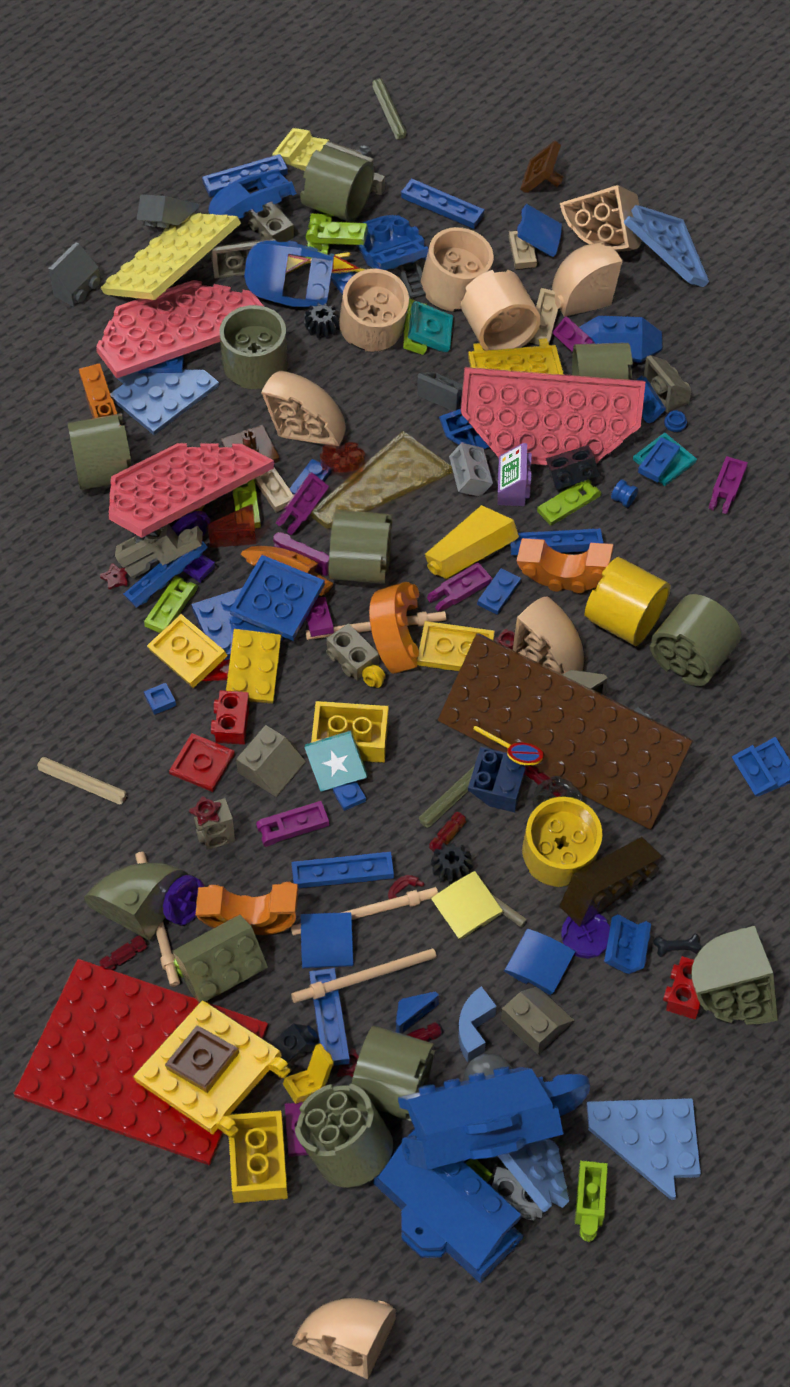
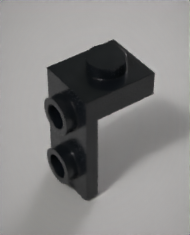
M293 1023L270 1045L280 1050L282 1055L280 1058L289 1063L301 1051L313 1053L315 1046L320 1043L317 1040L318 1035L312 1027ZM271 1070L267 1072L269 1076L276 1074Z

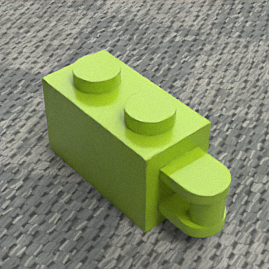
M580 1161L575 1224H580V1236L584 1241L594 1240L598 1226L602 1227L605 1210L607 1163Z

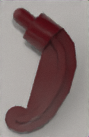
M413 875L402 876L393 883L389 889L388 897L389 899L397 898L396 894L408 885L423 887L424 882Z

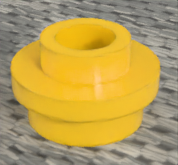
M367 666L362 671L364 682L368 686L379 688L383 684L385 673L379 666Z

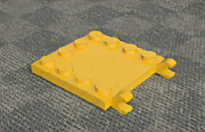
M547 338L538 339L539 346L497 350H483L481 344L477 343L473 344L474 351L468 352L471 368L564 375L556 345H549Z
M202 1000L133 1077L137 1083L211 1134L219 1129L232 1138L239 1129L234 1126L236 1122L228 1116L269 1070L284 1079L290 1072V1069L286 1067L288 1063L280 1058L282 1056L280 1050ZM197 1025L237 1047L239 1050L237 1057L208 1093L170 1072L165 1067L166 1062Z

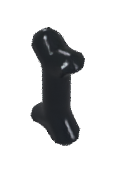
M694 933L687 940L669 941L657 936L653 941L654 945L658 948L657 955L659 957H663L668 951L690 950L698 954L703 948L699 943V935L697 933Z

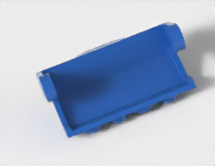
M500 1067L493 1069L494 1074L485 1076V1073H476L469 1075V1080L460 1082V1079L444 1081V1086L435 1088V1085L423 1086L419 1088L418 1093L398 1097L400 1108L408 1110L417 1136L412 1135L402 1139L403 1154L409 1165L428 1170L467 1159L489 1158L518 1151L524 1147V1144L563 1135L559 1109L552 1105L532 1068L519 1067L509 1070V1067Z
M414 1130L409 1136H417L416 1130ZM401 1143L382 1172L374 1178V1185L401 1209L402 1240L421 1258H438L447 1252L479 1283L496 1268L523 1238L522 1233L515 1227L512 1228L520 1220L521 1214L463 1161L428 1170L412 1166L405 1160Z

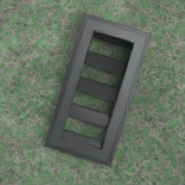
M419 261L399 265L396 271L407 288L409 299L425 296L424 289L413 293L411 291L422 287V270ZM414 269V271L405 273V270ZM413 275H416V276H417V277H414V278L407 279V277H409V276H413ZM420 282L419 284L409 285V283Z

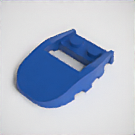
M279 169L247 175L230 183L213 197L209 205V214L238 216L240 219L245 216V212L254 210L255 213L262 211L263 205L271 201L273 204L281 202V198L295 195L296 191L292 181L289 182L282 176ZM257 186L258 191L251 194L247 191Z
M386 215L363 222L367 223L368 232L365 244L357 246L365 262L371 268L382 270L394 269L399 265L415 262L420 258L426 260L428 247H424V239L419 235L418 228L416 226H409V221L397 215Z
M266 240L259 242L248 253L245 266V282L254 295L263 299L293 307H316L317 303L324 305L328 302L335 254L330 253V255L318 252L317 248L307 247L293 241L277 242ZM288 254L312 257L305 300L282 296Z
M557 1075L550 1082H543V1077H537L552 1105L558 1107L560 1116L569 1113L579 1106L590 1091V1081L585 1075Z

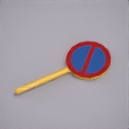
M477 726L473 728L476 732L508 748V757L518 764L535 765L543 760L542 750L535 745L523 742L511 745Z

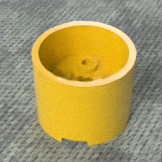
M617 557L602 572L603 578L598 583L596 590H592L586 604L584 616L590 622L637 646L643 642L657 623L668 600L670 584L629 561Z
M555 797L538 805L528 819L522 846L523 858L529 873L544 884L555 887L568 886L574 873L596 862L602 841L600 820L587 804L571 797ZM560 844L564 845L562 849H558L557 846Z

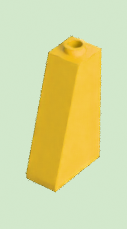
M481 505L425 553L429 571L434 575L447 579L519 538L514 520Z

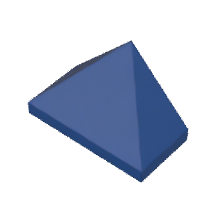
M435 991L401 999L398 1003L396 1032L402 1034L438 1006V993Z

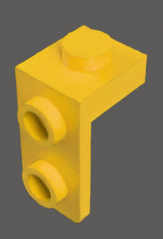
M322 1044L315 1046L307 1070L284 1078L283 1086L295 1104L305 1101L312 1093L324 1087L327 1083L333 1066V1059Z

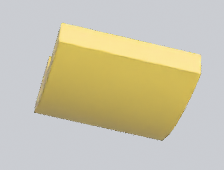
M293 128L272 155L280 154L286 164L305 171L313 153L316 150L321 151L323 145L329 140L314 138L309 130Z
M475 871L454 882L431 898L460 940L481 925L485 926L504 912Z

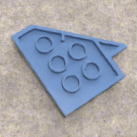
M635 205L631 210L633 217L628 216L624 224L688 283L705 287L709 280L684 220Z
M183 370V373H139L137 371L117 378L123 384L110 393L113 402L155 435L219 386V382L205 370Z
M693 1098L587 1102L589 1131L670 1200H675L676 1198L674 1178L700 1177Z
M544 1139L524 1144V1147L518 1151L498 1156L541 1211L546 1212L552 1206L551 1202L562 1208L569 1202L559 1148L552 1140Z

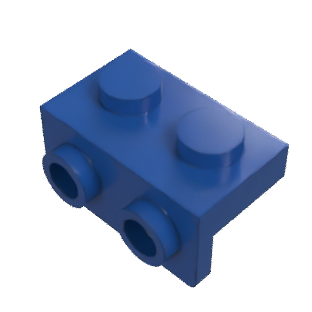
M619 914L613 916L604 962L629 974L643 969L647 960L646 953L650 940L651 923L645 921L641 924H636Z

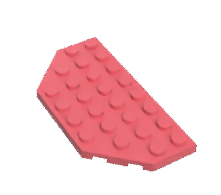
M192 280L165 290L155 300L140 298L117 306L112 320H109L104 330L102 340H99L97 344V353L114 376L120 378L220 342V325L230 312L243 306L264 305L251 291L243 290L241 293L231 291V287L217 284L210 287L202 285V281Z
M465 367L461 414L498 458L518 445L527 443V453H531V464L547 465L546 458L589 445L597 464L607 453L613 451L625 438L641 427L646 382Z
M177 443L111 476L109 520L142 538L250 480L263 475L274 468V460L243 444H232V448L219 447V444L200 443V447H187V443Z

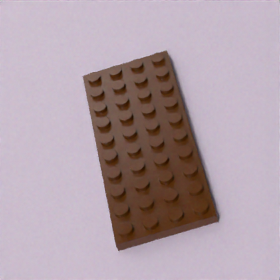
M479 633L475 635L438 718V721L497 751L507 753L508 748L476 732L473 729L474 726L511 745L523 742L537 746L543 752V760L534 765L539 769V773H545L551 779L650 830L654 827L694 740Z

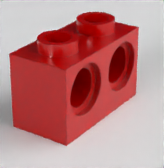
M220 690L219 700H214V714H217L216 720L211 722V734L215 735L216 743L245 745L250 706L249 692Z
M682 956L679 965L674 964L670 979H673L674 983L672 987L667 986L663 1001L668 1002L666 1011L696 1020L700 1002L697 998L692 979L684 976L685 974L692 975L694 960ZM684 996L688 1001H680L677 997Z

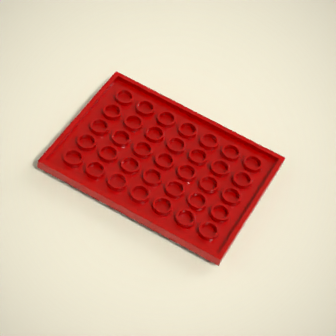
M78 959L19 1081L14 1097L210 1165L223 1135V1132L219 1129L211 1134L137 1083L133 1077L200 1003L193 997L107 968L103 969L101 966ZM208 1003L261 1039L264 1038L268 1023Z

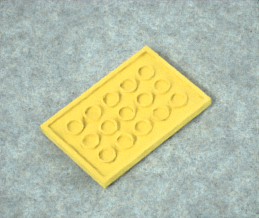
M192 213L180 225H170L169 229L165 228L159 237L149 242V246L137 252L134 259L122 265L118 273L107 278L106 283L100 288L106 295L155 300L238 227L241 222L238 216Z

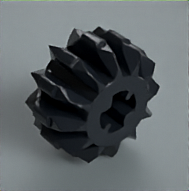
M327 302L324 305L317 303L316 307L310 306L309 311H305L304 326L310 333V336L315 333L318 339L321 335H324L327 339L329 333L335 336L336 330L340 328L339 311H336L335 305L329 307Z
M454 841L451 843V847L443 843L441 850L435 849L434 857L431 859L432 873L434 876L439 875L440 883L447 878L449 885L453 883V879L458 881L470 874V870L473 868L470 851H465L464 845L457 848Z

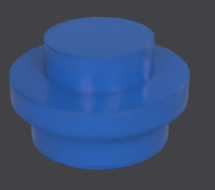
M675 410L665 417L664 424L668 430L679 432L685 429L687 419L682 412Z

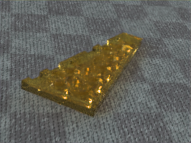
M402 431L314 507L310 515L328 529L332 527L336 509L366 512L453 473L451 465Z

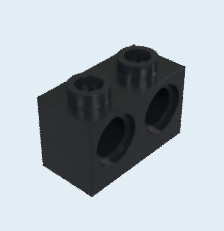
M589 445L546 458L549 473L556 490L599 476L595 457Z

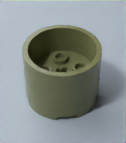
M323 145L321 151L316 150L313 153L303 175V178L306 179L305 190L300 192L302 204L347 222L355 221L365 207L372 189L374 179L373 163Z
M249 305L233 310L223 319L219 333L223 370L227 378L243 388L262 389L274 373L287 371L286 325L277 312L268 307Z
M629 343L574 344L572 375L632 380V354Z
M122 413L68 422L80 490L111 485V476L131 467Z
M335 510L329 552L330 579L386 584L385 573H388L392 543L390 532L393 526L392 514Z
M690 594L680 601L654 633L650 650L655 660L666 672L671 669L683 676L682 681L686 684L702 686L708 683L739 644L741 630L734 617L722 605L708 597Z
M373 1025L362 1046L352 1084L366 1092L377 1111L412 1121L408 1110L400 1108L398 1097L418 1093L420 1087L427 1085L434 1060L435 1051L432 1049L435 1044Z
M330 1084L318 1089L303 1102L299 1109L301 1113L298 1118L297 1127H295V1133L321 1175L329 1183L339 1187H355L369 1182L382 1172L391 1158L393 1139L389 1129L363 1089L354 1084L335 1087Z

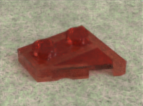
M253 504L208 524L210 548L256 544Z

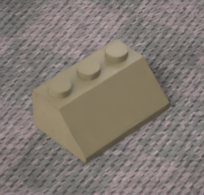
M262 239L215 246L211 250L214 278L245 275L246 259L250 249L259 242L266 240L276 241V239Z

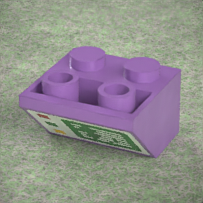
M522 443L499 456L497 505L525 506V498H530L531 453H527V443Z

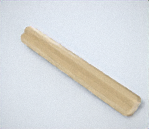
M42 757L38 762L39 771L112 802L123 804L127 795L124 790L51 759Z

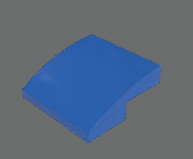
M526 204L522 209V221L517 227L518 238L554 257L560 241L561 223Z
M776 737L756 748L751 745L732 756L733 761L755 797L790 784V759Z
M351 912L300 914L302 968L353 966Z
M527 929L504 972L525 984L529 982L551 995L554 993L575 951L553 938Z

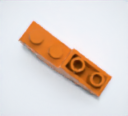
M100 363L80 368L79 374L93 418L117 414Z
M251 546L241 553L246 558V561L253 566L257 564L261 555H264L323 579L325 586L319 594L320 596L329 592L334 584L315 572L318 563L296 552L271 546Z

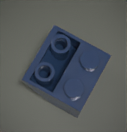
M480 747L468 791L490 807L515 813L525 780L527 765L512 761L505 752Z

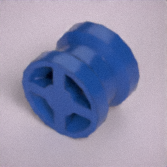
M621 479L615 486L611 499L622 502V505L628 508L635 500L639 489L636 486H629L627 481Z

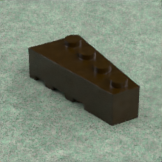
M643 837L634 840L574 873L559 907L580 927L642 881L653 877L659 870L658 865L662 855Z

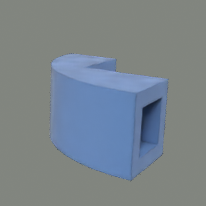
M482 986L467 999L459 1019V1045L467 1062L485 1052V1041L475 1028L496 1015V1005Z

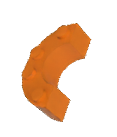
M522 538L517 564L524 575L539 584L548 586L552 591L558 592L566 589L576 593H583L585 590L597 587L603 578L602 572L611 562L614 546L613 544L590 543L589 549L585 553L567 555L550 548L545 540Z
M409 582L377 590L370 602L369 613L373 639L383 663L390 673L394 674L417 667V657L419 656L418 647L413 642L408 631V619L406 616L407 611L417 608L419 590L415 584Z
M283 882L272 885V891L269 894L259 897L235 895L218 885L199 887L195 915L200 921L212 928H216L241 915L252 926L255 935L279 933L291 927L296 920L299 887L298 884Z

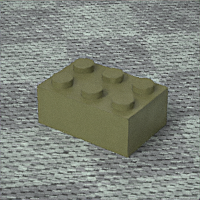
M241 915L173 950L186 985L199 1003L202 1000L208 1001L268 968L252 926Z

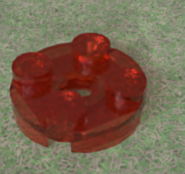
M348 442L341 446L325 445L322 447L323 452L320 454V465L325 470H328V466L333 467L334 472H350L359 469V464H365V452L358 448V444L355 442Z

